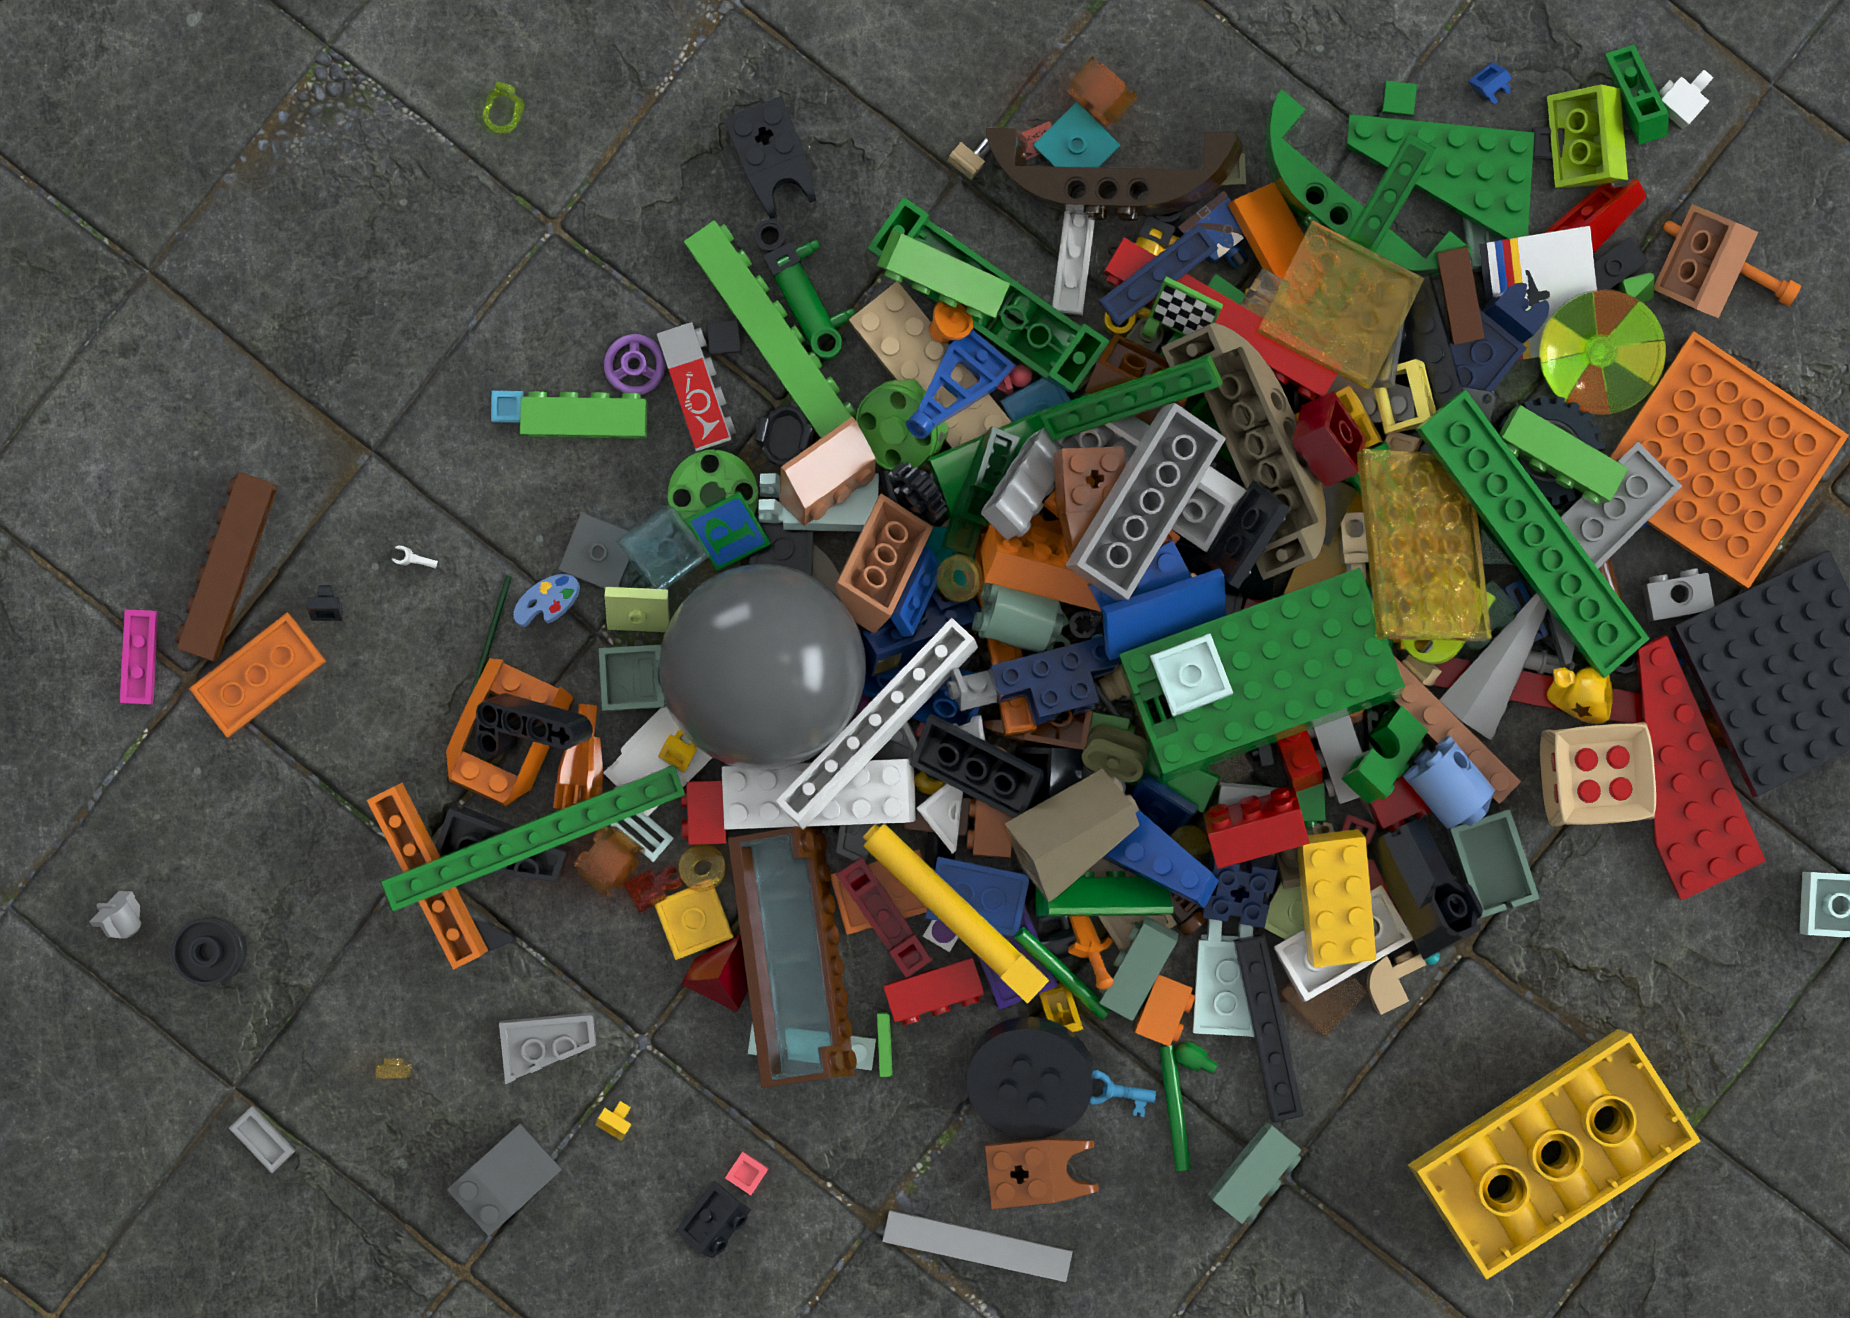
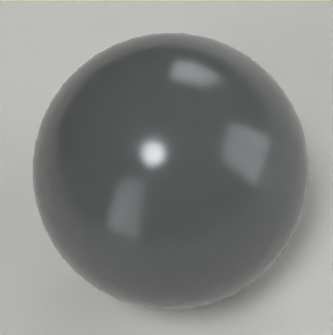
M753 564L736 567L715 575L698 586L685 598L674 613L666 629L660 651L659 673L666 706L677 726L696 747L710 757L738 768L776 770L794 766L815 757L825 750L849 725L862 697L866 674V659L862 638L853 616L841 602L840 598L816 578L793 568L773 564Z

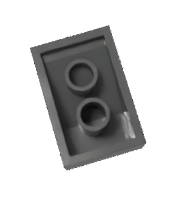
M520 1123L453 1183L447 1191L480 1228L490 1236L555 1177L562 1168Z

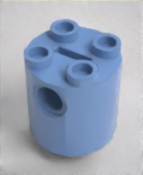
M1449 735L1436 745L1437 749L1433 752L1426 749L1414 759L1415 765L1403 774L1405 780L1447 829L1453 828L1460 823L1471 826L1482 819L1488 812L1495 791L1493 786Z

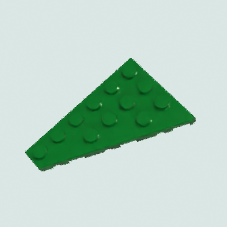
M1349 114L1346 138L1347 149L1357 155L1365 156L1369 162L1377 167L1380 165L1387 169L1409 132L1436 147L1413 188L1424 191L1431 199L1439 200L1455 209L1458 215L1477 226L1485 227L1489 233L1496 237L1500 236L1506 240L1528 236L1534 132Z

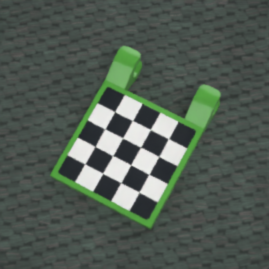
M1166 276L1142 330V334L1153 339L1157 329L1162 324L1186 336L1211 323H1216L1223 304Z

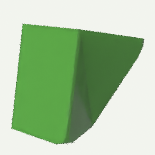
M1647 273L1624 279L1618 284V289L1620 292L1638 299L1634 304L1638 301H1649L1654 296V274Z

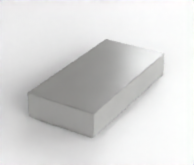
M251 1106L229 1127L234 1135L271 1173L278 1169L296 1151L254 1106Z

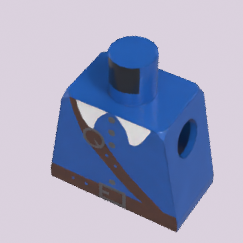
M1223 191L1178 226L1176 233L1182 237L1200 223L1219 248L1207 257L1206 260L1214 265L1221 258L1225 257L1236 270L1250 258L1239 246L1246 237L1227 205L1231 200L1227 193Z

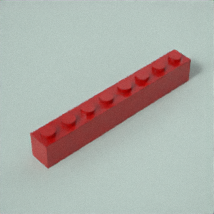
M1123 238L1103 274L1108 277L1106 281L1116 288L1156 256L1130 240ZM1185 274L1177 280V282L1223 304L1216 323L1235 331L1247 340L1263 357L1280 384L1286 386L1288 382L1299 388L1297 391L1299 395L1310 401L1326 395L1343 366L1342 364L1190 275ZM1155 297L1146 305L1150 306L1151 303L1154 304L1157 297Z

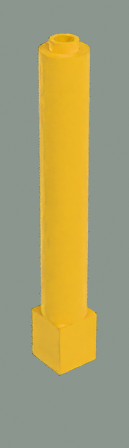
M885 823L881 827L874 824L863 836L867 841L863 847L996 972L1027 1004L1049 982V979L1003 937Z

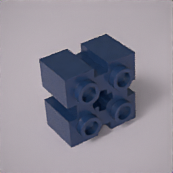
M1212 851L1208 870L1213 873L1219 882L1205 908L1201 907L1203 918L1228 922L1229 915L1238 916L1240 924L1265 928L1270 906L1267 893H1273L1278 871L1275 857L1267 855L1218 869Z

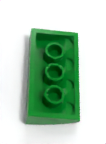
M1041 410L998 428L1020 437L1013 461L1031 435L1043 428L1046 429L1039 415ZM986 434L928 458L935 484L942 490L943 497L941 499L947 503L945 507L947 508L946 514L949 518H951L964 481Z

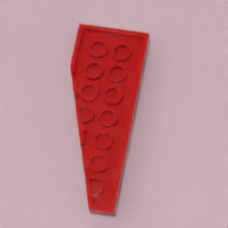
M1663 635L1642 645L1636 650L1639 686H1641L1642 718L1647 724L1650 733L1654 757L1656 810L1655 818L1653 819V842L1676 895L1682 901L1766 860L1667 636Z

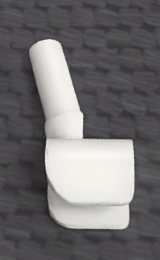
M404 546L395 547L404 550L406 553L405 558L401 561L392 558L397 564L406 566L410 563H417L432 568L437 567L438 561L413 554L411 549Z

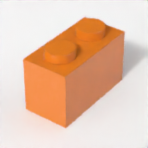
M1159 974L1146 997L1133 1031L1169 1047L1172 1041L1178 1042L1184 1027L1183 1024L1179 1023L1183 1012L1189 1013L1195 1000V995L1191 994L1193 988Z

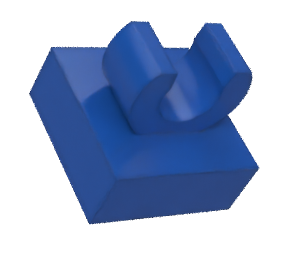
M1492 62L1471 78L1469 83L1474 91L1496 104L1498 101L1494 93L1498 89H1501L1506 94L1510 93V87L1507 82L1512 78L1505 68Z

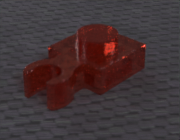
M674 865L667 866L656 877L653 871L649 870L624 883L625 890L638 913L666 900L665 890L676 889L683 884L681 876L674 880L668 879L670 875L676 873Z

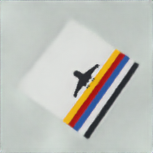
M1590 226L1479 244L1486 305L1496 293H1503L1507 288L1516 283L1527 284L1526 296L1524 298L1529 301V306L1525 311L1530 310L1535 303L1547 300L1549 303L1547 319L1535 335L1523 343L1527 349L1518 360L1539 357L1541 337L1550 317L1586 341L1584 350L1603 347L1602 334L1597 333L1593 290H1597ZM1591 291L1596 335L1586 340L1552 315L1563 303L1572 297Z

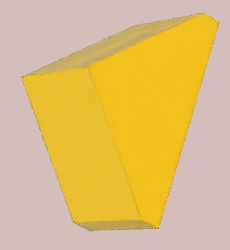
M1057 983V987L1039 994L1046 1019L1057 1022L1072 1032L1083 1029L1072 993L1063 984Z

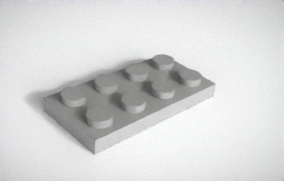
M1639 442L1635 443L1617 461L1629 469L1610 502L1594 505L1581 496L1560 517L1598 569L1682 487Z

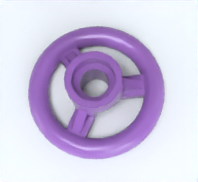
M630 334L617 339L607 350L604 359L606 378L621 393H639L641 395L649 393L659 385L666 369V361L660 346L651 338L640 334ZM630 344V351L622 356V367L614 371L613 361L616 353L623 346ZM640 344L648 347L653 352L656 358V371L646 365V359L640 352ZM631 360H639L640 366L637 369H630L629 362ZM640 374L651 379L641 386H628L620 381V379L627 375L638 376Z

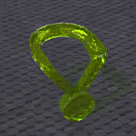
M496 82L494 90L490 91L487 95L483 109L485 125L489 130L499 134H505L515 129L525 108L524 101L514 94L515 87L504 82ZM505 95L515 102L513 119L508 125L496 126L489 119V111L495 98Z

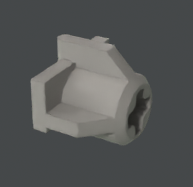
M118 891L108 903L97 904L99 912L89 921L92 926L101 927L109 938L126 939L133 936L140 929V905L132 891Z

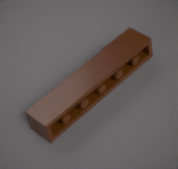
M239 471L237 477L231 478L227 488V494L230 495L227 506H222L217 516L216 523L220 525L216 536H211L207 545L206 553L210 555L206 566L201 565L196 577V583H199L196 595L192 594L187 602L186 612L189 613L185 625H180L176 634L175 641L179 642L177 649L218 662L272 508L278 485Z

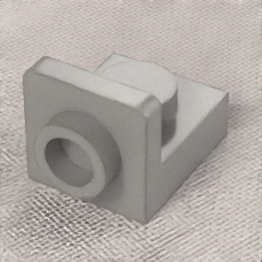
M958 667L952 669L951 681L947 682L948 692L952 700H957L961 711L997 702V693L988 671L962 676Z

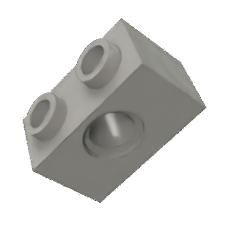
M1697 568L1679 572L1680 578L1668 580L1667 574L1649 577L1650 583L1641 586L1648 622L1701 613L1714 607L1709 574H1699ZM1674 586H1678L1684 591V599L1681 603H1677L1671 598V590Z

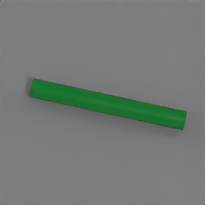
M1025 927L1020 928L1015 933L1014 939L1094 1015L1101 1020L1109 1014L1110 1009L1100 1004V998Z
M1164 1045L1159 1046L1175 1169L1176 1171H1186L1191 1169L1177 1060L1175 1057V1045H1170V1047Z

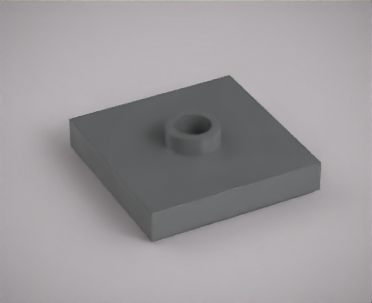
M581 512L558 570L604 589L605 587H619L639 535Z

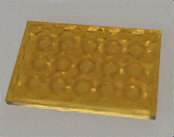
M1363 449L1357 452L1377 639L1486 641L1491 639L1478 517L1473 506L1432 452Z

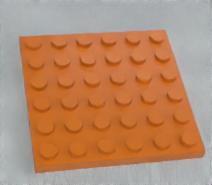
M1693 331L1609 457L1618 461L1635 443L1639 442L1682 485L1646 523L1747 590L1849 434Z

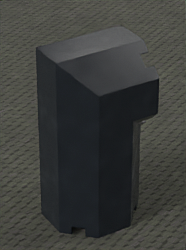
M1423 818L1399 827V830L1393 833L1389 832L1367 845V849L1423 960L1440 954L1480 931L1481 924L1477 925V921L1482 916L1483 908L1472 886L1465 882L1459 884L1454 881L1457 877L1450 873Z

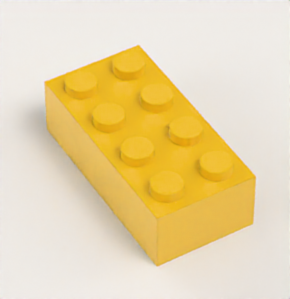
M1358 829L1308 835L1310 844L1297 847L1308 961L1314 968L1377 960L1365 836Z

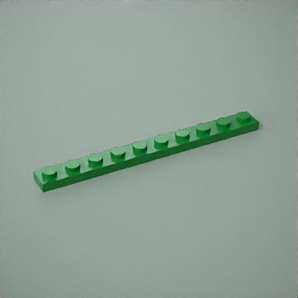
M671 765L381 880L380 884L390 910L393 912L684 796L685 793L674 765Z

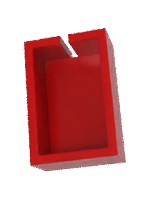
M1287 787L1276 788L1268 795L1261 797L1255 795L1242 798L1239 803L1228 806L1226 804H1218L1212 806L1209 811L1203 812L1207 834L1218 869L1310 844L1295 787L1290 789Z

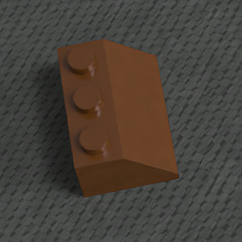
M1115 333L1097 362L1085 392L1092 394L1170 367L1164 356ZM1189 397L1172 403H1176L1184 408ZM1162 406L1132 416H1136L1151 425Z

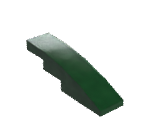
M993 426L989 428L960 491L941 545L942 548L967 558L974 556L982 527H988L989 523L981 514V511L994 494V490L999 482L1006 475L1007 469L1013 461L1020 437Z

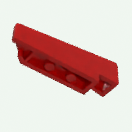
M1632 179L1627 186L1616 188L1612 183L1601 184L1544 233L1590 226L1594 254L1645 200L1646 194L1638 179Z

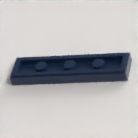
M1199 223L1098 302L1118 327L1158 296L1166 276L1175 281L1179 280L1219 248Z

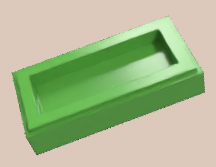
M877 1012L880 1077H890L893 1074L890 1013Z

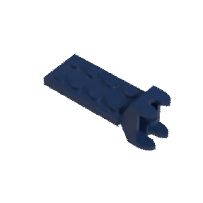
M1516 283L1507 288L1503 293H1496L1489 303L1485 305L1483 312L1480 310L1484 339L1453 345L1450 341L1462 387L1492 392L1527 349L1523 343L1534 336L1547 319L1549 314V303L1547 300L1535 303L1530 310L1525 311L1529 306V301L1524 298L1527 289L1526 283Z

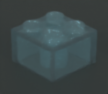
M664 505L616 541L650 589H667L709 557L675 508L670 505Z

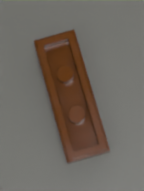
M1465 245L1435 252L1452 344L1458 345L1484 339L1468 246Z

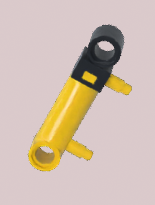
M1182 210L1175 212L1171 216H1146L1135 244L1155 256L1159 255L1179 239L1173 235L1176 227L1172 225L1179 220ZM1142 307L1128 318V323L1124 327L1114 326L1110 316L1105 312L1104 328L1112 336L1115 333L1125 336L1132 330L1137 317L1140 319L1148 318L1151 310Z

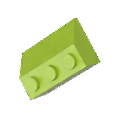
M1601 84L1547 96L1555 188L1599 186L1601 184L1627 181L1628 173L1620 88ZM1558 128H1565L1562 158L1560 157Z

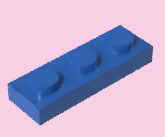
M931 547L923 548L890 617L902 637L914 635L944 570Z

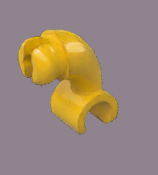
M923 771L914 776L917 790L928 795L936 793L947 784L941 780L929 778Z

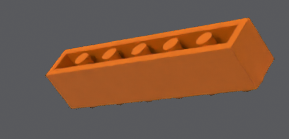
M403 783L367 800L403 872L440 857ZM456 887L418 901L453 970L482 956L488 951Z

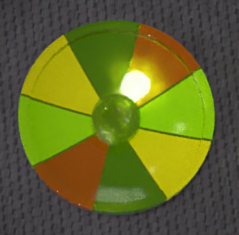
M1610 289L1583 292L1563 303L1547 322L1539 348L1541 370L1551 390L1558 397L1565 398L1564 402L1570 404L1574 401L1581 405L1579 407L1580 411H1588L1590 414H1613L1626 410L1640 402L1650 393L1659 380L1666 356L1664 333L1653 312L1633 296Z

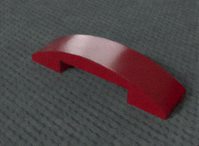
M862 857L836 874L906 978L932 961L915 933Z

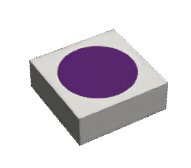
M936 920L931 921L923 935L924 938L948 952L951 951L958 939V936L943 922Z

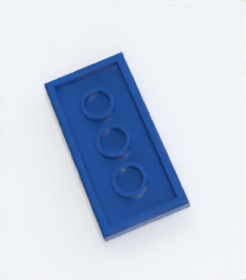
M1219 568L1131 597L1129 600H1122L1102 607L1105 651L1109 660L1119 658L1121 653L1226 616L1225 578L1221 569Z

